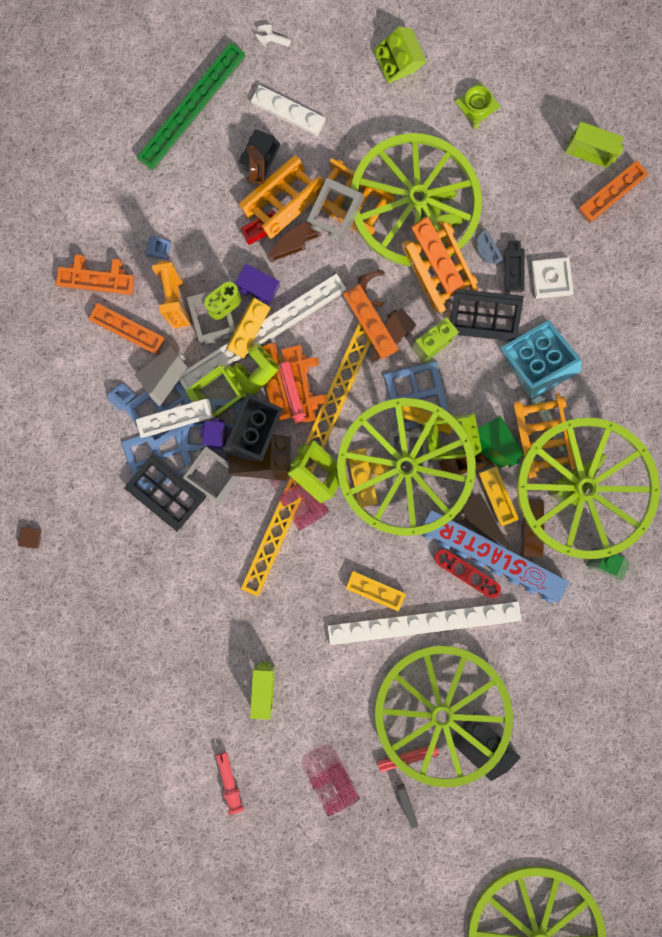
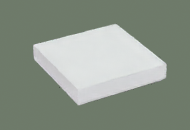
M569 257L531 261L535 299L574 294Z

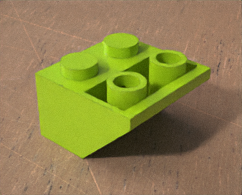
M396 28L373 49L387 83L416 72L427 62L412 28Z

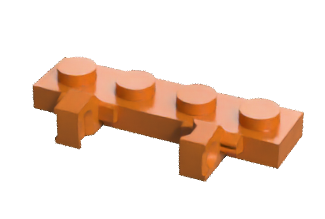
M76 254L74 264H70L69 268L58 267L57 287L133 296L135 276L125 275V270H122V261L119 259H112L111 271L107 270V272L88 270V268L84 267L85 257Z
M301 345L281 349L283 361L290 363L302 409L306 413L305 420L296 422V424L315 421L314 410L318 409L319 404L327 403V396H314V393H311L307 373L309 372V367L320 365L319 357L308 358V355H303Z

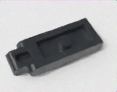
M509 240L508 248L504 250V292H523L525 290V249L521 248V241Z

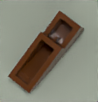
M308 221L303 222L289 231L275 244L268 254L270 262L306 250L305 242L321 237V233L311 229V224Z
M528 499L535 520H538L544 515V500ZM522 517L521 556L543 558L544 543L532 532L524 517Z

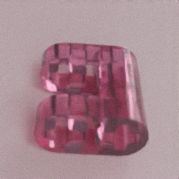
M299 484L291 487L278 497L283 506H287L301 498L308 508L306 512L299 515L293 521L298 530L308 527L329 512L324 502L320 503Z
M341 762L318 773L309 780L314 790L330 782L334 785L339 796L323 805L327 816L338 813L360 799Z

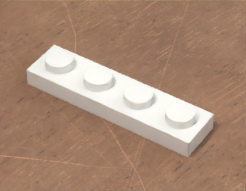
M261 85L258 86L251 100L252 105L318 137L326 122L325 117Z
M203 399L136 419L141 438H145L210 419L214 416L209 399Z

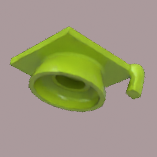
M481 82L470 88L455 101L456 105L473 124V129H477L484 119L501 107L491 91L484 87Z

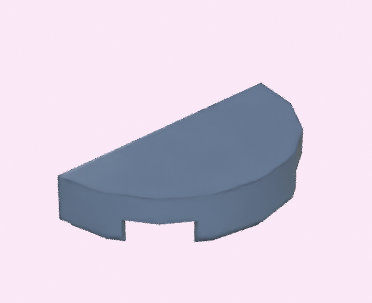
M485 228L480 232L476 240L478 255L487 263L498 264L504 262L501 253Z

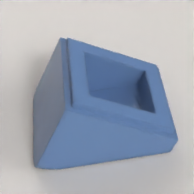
M156 236L150 237L146 256L167 260L171 241Z
M122 382L109 392L107 400L119 411H122L124 406L136 394Z

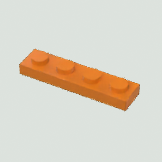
M636 160L579 207V212L589 223H592L644 180L649 173Z
M426 216L412 225L410 229L444 291L450 294L462 286L464 282L429 217Z
M360 284L344 293L346 301L380 358L383 360L399 351Z
M98 303L88 319L155 355L158 354L165 341V338Z
M270 343L262 346L279 365L281 362L276 344ZM279 369L265 384L270 403L283 408L278 422L293 416Z

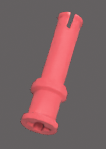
M223 752L222 755L220 753L215 755L225 789L223 797L227 800L229 808L227 812L228 815H232L245 810V807L241 804L240 789L236 788L228 753Z

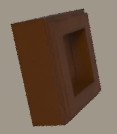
M21 527L18 546L39 549L42 530Z

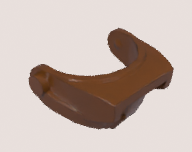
M249 145L247 147L249 156V176L247 177V182L264 184V157L254 145Z
M377 270L358 277V285L360 284L365 294L368 282L376 276L384 275V271ZM369 300L376 307L384 305V302Z

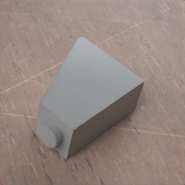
M171 346L135 374L146 392L158 406L164 402L188 368L183 362L186 358L179 350L175 352Z

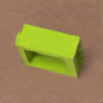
M580 121L571 135L565 153L608 168L611 163H615L617 156L621 155L624 145H622L624 137Z
M446 317L417 339L412 350L422 363H425L450 344L459 332Z
M219 365L185 390L192 403L206 399L200 390L221 374H224L237 396L216 412L212 409L213 418H219L244 400L246 396L245 386L238 382L235 377V371L228 365Z
M475 413L454 415L459 422H462V426L471 440L476 456L482 449ZM441 417L436 419L427 435L428 453L441 448L437 425L447 424ZM464 448L452 449L431 458V460L466 457V452Z
M314 440L308 444H302L297 451V457L290 463L291 468L287 474L317 501L323 503L334 496L339 486L337 461ZM309 457L328 473L324 483L305 468Z
M259 662V665H255L253 669L250 719L270 720L275 666H271L270 662Z

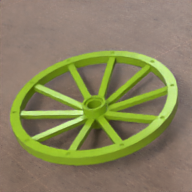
M406 133L380 142L363 157L351 182L350 188L357 192L359 185L406 197L360 214L359 210L353 221L361 238L375 253L399 265L412 267L407 256L394 253L386 247L413 209H415V223L421 220L422 208L436 231L440 230L437 223L438 220L428 205L469 221L465 233L457 242L460 250L474 234L480 219L482 194L479 180L473 167L457 148L432 135ZM411 143L414 186L384 152L385 150L397 145ZM418 144L428 145L445 153L423 185L420 184ZM379 155L408 190L361 177L371 161ZM450 157L461 167L468 179L467 181L432 190L427 189ZM470 187L473 200L472 215L429 197ZM413 195H420L422 200H416ZM408 204V207L382 244L376 241L366 228L363 220ZM414 236V243L417 244L418 242ZM442 237V238H441L442 241L444 242V244L446 245V247H448V244H447L445 238Z
M396 398L369 408L351 424L339 448L337 472L339 484L346 501L363 521L386 533L414 536L442 527L461 511L473 488L476 461L474 449L467 432L452 414L426 400ZM402 406L418 407L433 412L410 455L408 454ZM396 408L402 455L367 421L370 417L383 410ZM438 416L450 424L458 434L459 440L415 458ZM363 425L397 461L348 452L350 443L357 430ZM463 445L467 457V476L418 464ZM346 459L394 466L396 468L350 488L346 472ZM409 461L412 464V469L409 471L404 470L402 462ZM417 471L465 482L463 492L455 505L449 509ZM395 474H399L375 517L368 513L355 498V493ZM411 476L445 513L443 516L430 523L416 526ZM404 477L406 481L410 527L396 526L380 520Z
M577 418L550 428L531 445L520 466L517 494L519 506L526 523L544 544L557 552L571 557L598 559L626 550L647 531L658 508L660 482L658 471L650 452L631 431L617 423L604 419ZM584 426L603 428L602 437L588 473L585 476L573 428ZM564 430L567 431L579 479L541 449L549 439ZM611 432L625 439L636 450L593 479ZM536 454L563 474L574 485L527 484L529 469ZM639 456L641 457L647 471L649 486H598L600 482ZM584 483L588 484L590 488L587 494L582 491ZM527 490L574 491L572 495L538 520H535L529 506ZM597 492L649 493L646 511L640 523ZM579 498L566 545H563L551 538L540 526ZM593 498L635 527L633 532L619 543L610 546ZM585 500L604 549L586 551L572 548Z
M433 646L409 654L390 670L377 696L375 722L380 742L386 754L402 772L427 785L456 787L481 778L500 761L511 738L513 709L503 680L485 660L461 648ZM451 654L461 657L444 704L441 700L430 655ZM424 657L437 706L399 675L407 665L419 658ZM467 660L478 665L491 677L492 680L450 707ZM394 679L432 712L384 708L388 690ZM493 686H497L503 700L505 716L454 714V712ZM439 711H445L448 714L447 721L442 722L438 719ZM384 715L430 718L432 720L399 742L391 745L385 729ZM454 720L505 723L503 736L495 753L455 723ZM436 725L419 772L408 765L397 754L396 750ZM449 726L490 759L477 770L463 775ZM442 728L457 777L439 778L426 775Z
M525 866L504 873L485 888L473 907L469 920L468 937H551L587 906H589L594 917L596 935L566 937H606V930L597 903L588 890L575 878L550 867ZM544 876L553 878L540 927L537 925L523 879L525 877ZM512 881H518L531 923V929L492 897L499 889ZM561 881L575 889L584 900L546 930L559 882ZM489 902L527 936L477 931L480 916L486 904Z

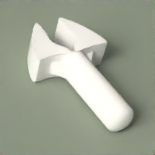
M272 25L257 27L259 32L266 33L265 36L255 34L257 41L262 46L266 47V44L270 41L287 47L290 46V39L272 33Z

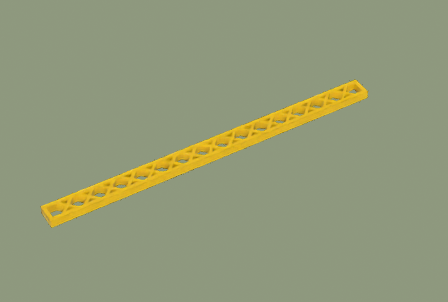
M360 322L328 391L327 403H323L306 444L319 437L322 444L321 447L324 449L371 344L364 329L360 332L362 327ZM365 334L367 343L358 346L356 338ZM357 351L360 359L351 364L348 356ZM350 369L352 377L343 381L341 372ZM342 386L344 395L335 398L334 388ZM334 403L337 411L328 416L325 408L327 405ZM327 420L329 429L320 433L318 424ZM314 461L313 465L306 467V469L310 470L313 474L317 463ZM292 477L288 481L241 587L242 590L258 597L306 491L301 485H297ZM296 489L298 499L289 503L287 494ZM288 507L291 514L290 517L281 520L280 510ZM280 524L283 533L281 536L274 538L271 530L274 526ZM272 542L275 551L266 556L264 546ZM265 560L267 569L258 573L256 568L257 562ZM257 577L259 582L257 591L246 587L249 580Z

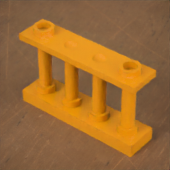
M296 155L266 179L264 184L258 186L238 204L249 220L256 215L264 223L262 228L270 239L318 198L324 185L320 175L313 181L304 173L305 168L300 158ZM296 178H299L307 185L300 193L290 186ZM283 190L293 198L285 206L275 198ZM268 203L278 210L271 218L261 210Z
M331 158L329 167L333 170L328 178L335 181L337 176L341 174L349 179L345 186L350 188L355 172L347 168L346 164L341 160ZM359 185L364 189L362 193L364 200L359 210H361L370 194L380 199L375 209L395 202L396 198L393 193ZM338 195L336 200L332 202L325 199L321 210L343 223L347 211L342 209L341 204L345 197ZM379 215L364 221L366 228L373 237L375 235L373 224ZM353 222L351 229L358 233Z
M438 221L440 230L437 231L440 239L442 237L445 238L448 247L445 249L449 255H453L457 263L455 267L464 278V284L457 289L468 287L470 290L478 291L476 285L478 281L474 274H471L453 237L454 230L452 226L445 221ZM406 240L401 243V246L433 310L440 314L446 310L444 306L445 300L454 296V291L450 294L446 292L440 294L437 292L435 287L440 282L437 276H429L427 270H429L431 265L428 260L421 259L419 253H421L420 250L422 249L419 243L416 244Z
M157 262V265H153L152 269L163 284L165 302L163 305H159L161 315L173 329L191 326L190 317L181 305L178 286H183L184 281L172 262Z
M560 393L555 394L556 400L526 406V404L522 405L521 401L513 402L524 457L534 443L529 442L528 435H531L532 432L550 429L566 422L563 408H566V401L564 396H560ZM558 407L560 419L532 425L525 422L524 416H528V413ZM564 430V438L549 440L541 449L566 445L568 456L555 460L561 465L570 464V468L573 470L576 469L567 431ZM532 461L528 476L529 478L537 477L536 472L552 468L553 466L547 461Z

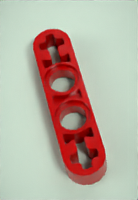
M445 549L438 550L435 553L434 560L437 565L486 597L496 598L500 595L501 587L496 581ZM446 553V558L452 561V558L456 559L452 562L450 569L447 568L449 565L447 562H439V554L443 555ZM457 563L464 565V572L461 574H457L454 571V566ZM474 573L479 574L481 577L478 584H472L470 581V577ZM485 578L488 580L486 582L487 585H495L496 593H490L489 595L487 588L482 587V590L479 589L484 584Z

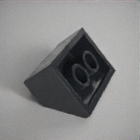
M247 393L222 451L241 459L262 462L283 408Z
M466 721L461 726L490 751L495 753L502 737L486 722ZM455 732L452 736L455 747L477 768L483 766L490 759L458 732ZM508 744L500 761L485 776L490 781H493L507 773L521 758L520 755Z

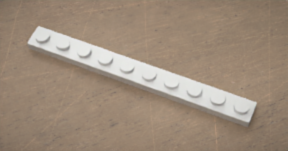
M337 273L266 318L250 348L254 343L262 346L346 292L347 289ZM227 343L185 370L179 381L184 389L187 390L219 365L231 366L240 360L241 357L227 350Z
M515 601L328 625L330 645L517 622L521 621L519 602Z

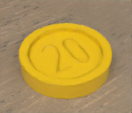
M371 463V473L379 476L388 471V465Z

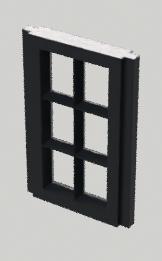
M456 289L453 296L450 322L459 332L457 335L513 341L518 336L524 296ZM460 300L474 301V312L460 311ZM480 302L495 304L494 314L479 313ZM499 305L515 306L514 315H498ZM458 314L473 316L472 326L457 324ZM477 317L493 318L492 328L477 327ZM497 318L513 320L511 330L496 329Z
M155 453L146 460L124 487L126 491L176 532L181 529L207 497ZM151 466H154L164 475L158 483L145 474ZM142 477L155 486L149 494L136 485ZM167 478L179 487L173 496L161 487ZM158 489L170 498L164 507L152 498ZM182 491L195 500L189 508L176 499ZM173 502L186 511L180 519L167 510Z

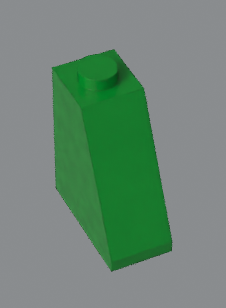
M501 415L478 428L481 453L500 469L507 465L511 468L519 463L518 459L524 456Z
M615 554L604 558L589 559L587 567L623 581L630 563L625 557Z

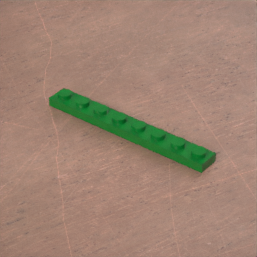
M232 42L227 45L139 153L137 159L152 171L156 168L246 57L245 52Z

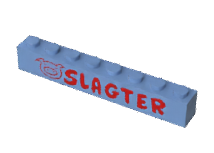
M429 510L422 525L430 523L442 515ZM452 520L434 531L421 535L431 541L433 538L439 540V545L448 550L450 547L456 549V554L465 559L467 556L473 558V563L482 568L484 565L490 567V572L497 576H501V574L507 576V581L517 586L519 583L525 586L524 590L534 595L536 592L542 594L541 599L551 604L553 601L560 602L569 584V581Z

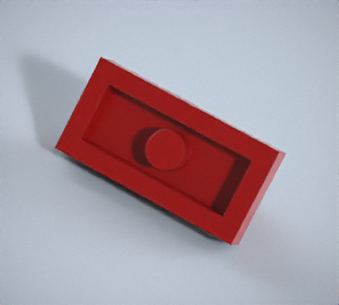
M274 210L266 213L269 218L276 214ZM259 218L241 227L248 245L267 235L262 228L264 223Z

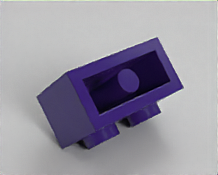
M245 264L235 285L240 294L244 296L249 294L270 306L280 288V281Z
M210 418V421H205L200 430V437H203V445L223 449L228 438L229 426L222 419Z

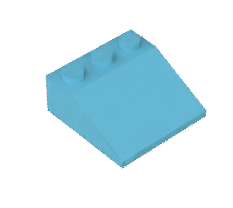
M550 320L545 321L500 348L519 383L532 400L581 372L582 360Z

